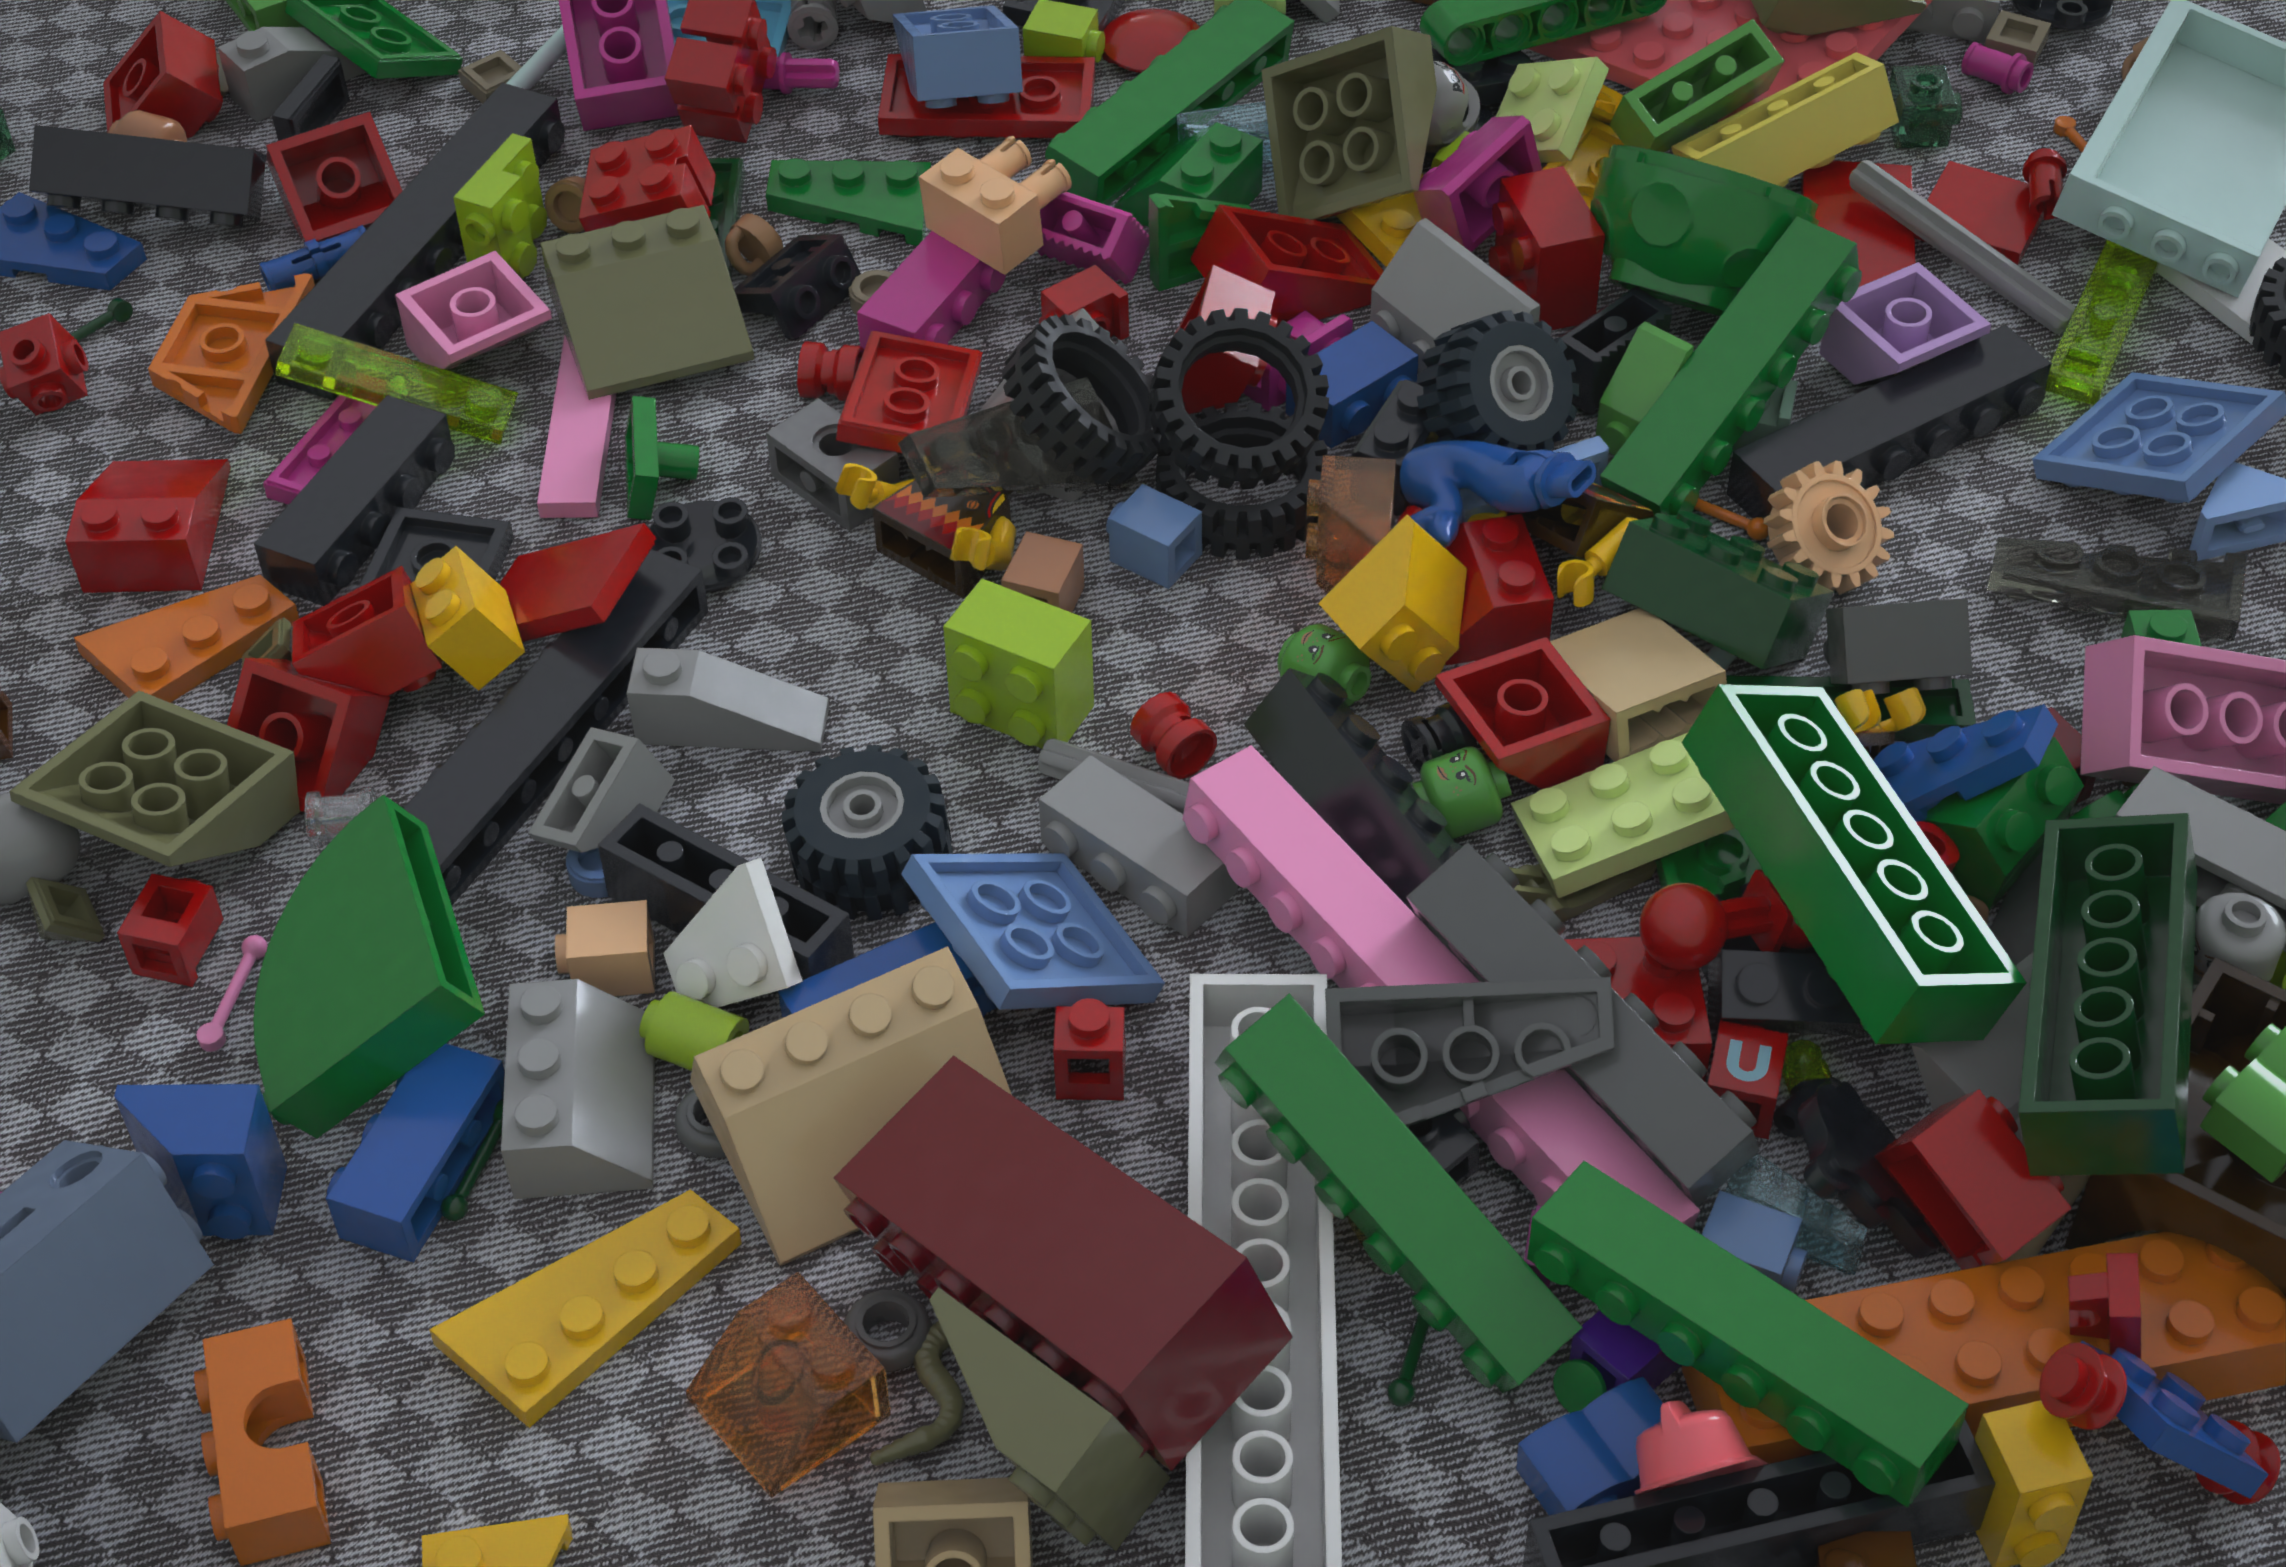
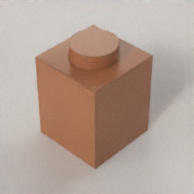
M1026 531L1001 579V586L1072 613L1085 587L1083 544Z

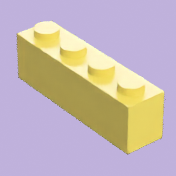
M1855 52L1671 146L1674 155L1715 165L1784 187L1788 184L1790 178L1799 173L1831 163L1835 159L1836 154L1854 145H1863L1876 140L1881 135V131L1899 123L1884 64Z

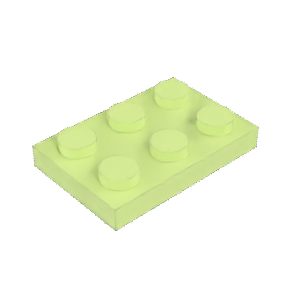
M1687 733L1662 741L1653 747L1610 764L1599 766L1595 770L1555 786L1541 789L1535 794L1511 803L1516 822L1558 898L1735 828L1708 783L1701 777L1699 769L1684 748L1682 741Z

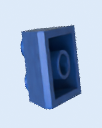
M259 1084L117 1085L114 1097L136 1152L146 1153L159 1164L167 1177V1184L164 1186L177 1208L185 1211L194 1219L201 1229L203 1236L241 1239L251 1235L274 1234L287 1164Z

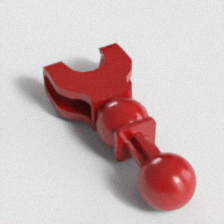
M1915 821L1952 873L1960 858L1959 849L1954 841L1935 824ZM1762 869L1754 871L1741 898L1719 901L1709 890L1696 884L1675 883L1667 885L1648 899L1642 909L1639 920L1641 941L1649 955L1659 964L1680 971L1694 970L1707 965L1721 952L1726 939L1751 935L1761 951L1779 952L1781 947L1797 950L1813 947L1803 930L1795 923L1792 913Z

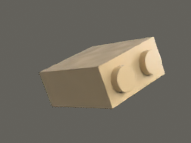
M1641 608L1550 641L1611 719L1605 754L1614 762L1653 747L1662 741L1688 733L1718 684H1727L1725 669L1659 617Z

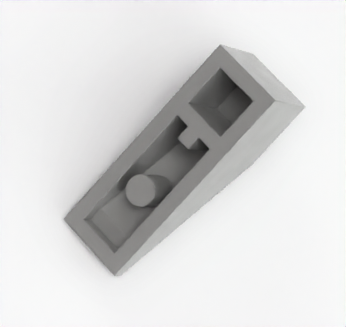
M261 27L255 31L245 32L238 36L237 39L217 47L231 99L256 122L272 116L323 54L340 58L345 81L365 72L306 27Z
M637 648L627 690L635 738H639L645 745L822 751L829 711L828 697L700 650Z

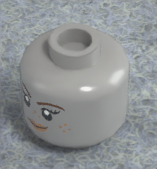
M2223 893L2209 898L2198 908L2196 913L2194 978L2200 982L2216 957L2270 982L2286 942V929L2283 919L2265 901L2246 893Z

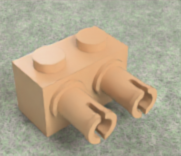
M1008 136L999 146L980 160L956 148L919 176L926 228L1006 275L1044 245L1040 210L1071 188V177L1061 163L1056 165L1054 159H1049L1042 167L1022 182L1018 183L1012 180L1013 176L1021 170L1028 168L1032 162L1031 154L1026 145L1020 139L1016 141L1014 136Z

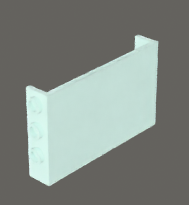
M2171 0L2070 172L2052 215L2238 298L2286 206V42L2190 1Z

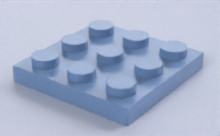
M2132 372L2032 458L2036 479L2060 482L2069 487L2085 486L2111 490L2119 495L2136 494L2161 498L2170 503H2189L2286 415L2285 391Z
M1064 853L911 854L901 874L920 900L922 907L937 923L952 944L953 950L963 959L984 988L987 997L999 1010L1072 1006L1075 1002L1086 998L1100 1000L1105 1005L1154 1003L1165 984Z

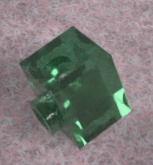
M1892 66L1889 85L1899 123L1890 127L1895 148L1948 147L1952 126L1959 125L1961 121L1962 98L1959 92H1953L1946 66Z

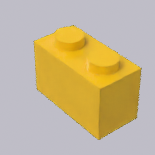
M457 546L452 548L442 558H434L421 568L415 581L410 585L427 647L479 691L525 653L506 590Z
M2041 1400L1984 1413L1975 1436V1441L1996 1484L1981 1528L1975 1532L1991 1567H2010L2018 1564L2021 1567L2045 1566L2064 1554L2094 1476L2066 1419L2050 1414L2043 1406Z

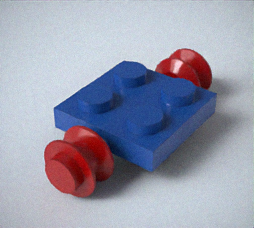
M2081 1341V1343H2070L2061 1347L2047 1361L2040 1377L2039 1394L2043 1406L2050 1414L2058 1418L2068 1419L2073 1425L2084 1430L2099 1429L2117 1416L2151 1451L2194 1471L2197 1480L2206 1490L2215 1494H2221L2227 1500L2238 1505L2256 1503L2263 1499L2274 1487L2281 1465L2280 1453L2274 1441L2263 1433L2252 1431L2241 1422L2234 1420L2226 1421L2215 1414H2210L2208 1417L2200 1409L2206 1401L2205 1397L2180 1377L2167 1372L2162 1380L2156 1378L2157 1374L2151 1367L2129 1351L2118 1347L2110 1355L2084 1341Z

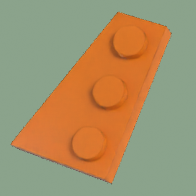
M259 574L76 636L74 640L79 654L128 698L137 691H142L171 703L241 659L242 655L278 619L284 617L293 626V622L300 618L296 604Z

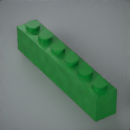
M1234 0L1228 6H1221L1210 20L1197 30L1189 31L1182 41L1165 55L1157 56L1141 74L1132 81L1127 80L1122 83L1116 93L1098 107L1090 108L1077 124L1065 133L1057 134L1046 149L1045 159H1054L1056 165L1061 163L1068 171L1072 185L1067 192L1110 205L1136 184L1173 146L1203 130L1263 81L1262 69L1288 61L1295 21L1261 0Z
M1796 216L1600 474L1602 486L1653 510L1654 516L1656 513L1668 516L1677 515L1679 510L1692 512L1698 501L1701 488L1711 475L1717 476L1724 470L1731 457L1734 444L1744 431L1750 432L1757 426L1763 415L1767 400L1777 387L1784 388L1789 383L1795 373L1798 359L1809 344L1816 345L1822 339L1828 328L1830 316L1842 301L1848 302L1855 295L1862 278V271L1859 270L1857 243Z
M1290 993L1224 1048L1214 1063L1222 1071L1218 1075V1079L1227 1094L1242 1108L1247 1109L1251 1105L1270 1126L1266 1130V1135L1274 1148L1288 1162L1292 1164L1297 1163L1299 1160L1318 1181L1314 1186V1190L1322 1203L1339 1219L1343 1220L1349 1216L1367 1237L1362 1244L1369 1257L1388 1275H1393L1397 1272L1416 1293L1411 1298V1301L1417 1312L1435 1330L1441 1332L1446 1328L1465 1350L1460 1354L1463 1364L1482 1385L1491 1388L1495 1384L1502 1393L1519 1386L1583 1328Z
M1583 1161L1532 1217L1527 1259L1533 1262L1547 1279L1559 1285H1568L1594 1302L1599 1310L1611 1321L1620 1325H1629L1658 1344L1663 1353L1675 1363L1687 1367L1692 1366L1721 1385L1726 1394L1736 1403L1746 1408H1756L1785 1427L1793 1439L1800 1445L1828 1455L1852 1471L1857 1480L1869 1490L1877 1494L1889 1495L1908 1508L1956 1446L1969 1406L1968 1403L1586 1161Z

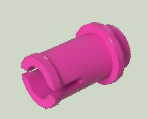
M1973 42L1966 50L1961 65L1963 74L1972 75L2001 86V91L2008 95L2014 91L2022 93L2029 85L2034 70L2033 63L2028 62L2024 54L2016 53L2014 56L1985 47L1978 42Z

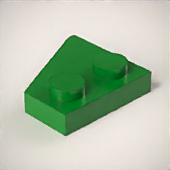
M1159 193L1149 195L1150 280L1160 292L1204 278L1190 258L1219 204L1251 210L1252 208L1245 204Z

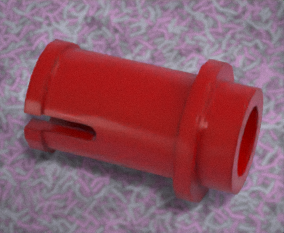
M2042 148L2032 152L2022 168L2024 180L2029 183V211L2035 218H2040V202H2043L2044 220L2057 218L2052 215V212L2063 190L2062 179L2067 173L2065 159L2056 150L2050 148Z

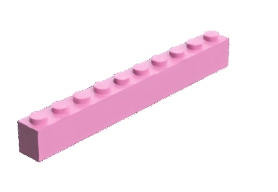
M1252 745L1190 778L1182 818L1189 833L1197 842L1206 844L1225 864L1233 881L1238 886L1247 888L1268 910V914L1275 926L1282 932L1289 933L1310 955L1312 963L1320 974H1327V978L1332 979L1340 988L1480 982ZM1565 1069L1460 1107L1467 1117L1471 1128L1488 1145L1495 1161L1504 1169L1511 1170L1534 1194L1539 1206H1543L1583 1161H1586L1693 1229L1700 1209Z

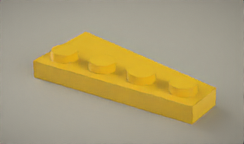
M690 1189L432 1327L429 1331L433 1344L530 1428L742 1244L740 1230L734 1223Z

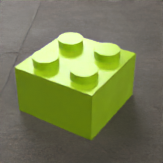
M981 578L943 626L950 712L961 716L970 723L981 724L1014 737L1025 745H1034L1043 749L1048 739L1054 738L1068 742L1094 707L1091 620Z

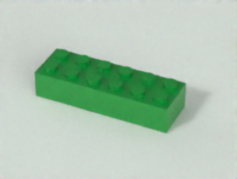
M1718 684L1683 739L1682 744L1699 769L1701 777L1708 783L1728 814L1732 825L1739 831L1761 865L1763 873L1770 879L1792 913L1795 923L1803 930L1825 964L1828 974L1837 983L1854 1009L1863 1028L1870 1034L1875 1044L1984 1040L2027 982L1823 687Z

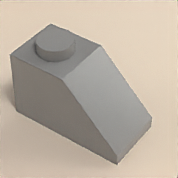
M591 727L528 834L535 841L580 853L596 849L598 844L639 803L657 812L674 784L675 779L639 738Z

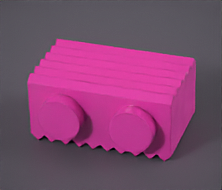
M1069 192L1060 194L1040 210L1044 245L1037 252L1041 256L1046 254L1050 259L1055 257L1059 262L1065 261L1068 265L1074 264L1078 269L1081 267L1087 269L1096 265L1109 277L1111 276L1115 282L1121 280L1124 284L1132 282L1149 245L1147 231L1143 230V226H1140V222L1136 221L1132 213Z

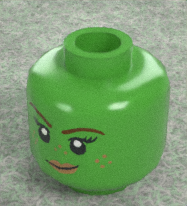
M1308 625L1299 632L1292 634L1284 642L1279 652L1277 665L1280 679L1289 668L1312 676L1324 673L1337 681L1345 689L1348 695L1345 702L1349 707L1355 701L1361 699L1370 686V658L1359 650L1346 634L1326 625Z
M1467 746L1428 760L1421 767V780L1412 783L1417 795L1432 804L1443 814L1447 821L1444 829L1452 839H1457L1497 824L1503 815L1501 799L1512 795L1505 772L1498 769L1492 761L1487 763L1483 753L1473 746Z

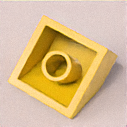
M1406 515L1318 604L1359 650L1415 693L1425 682L1434 679L1442 671L1445 662L1459 648L1467 568L1409 515Z

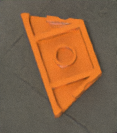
M312 274L294 275L296 284L294 287L262 292L260 282L237 286L228 291L214 290L189 295L148 367L153 386L229 431L242 434L274 373L265 340L313 289L315 284Z

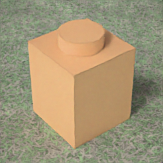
M647 900L568 906L566 934L555 935V958L558 974L569 973L570 979H579L613 996L655 993V940Z

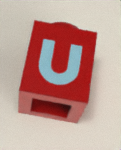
M1720 1020L1707 1085L1719 1097L1727 1090L1732 1092L1756 1118L1757 1123L1751 1127L1755 1137L1769 1140L1789 1034L1767 1030L1754 1024L1742 1025Z

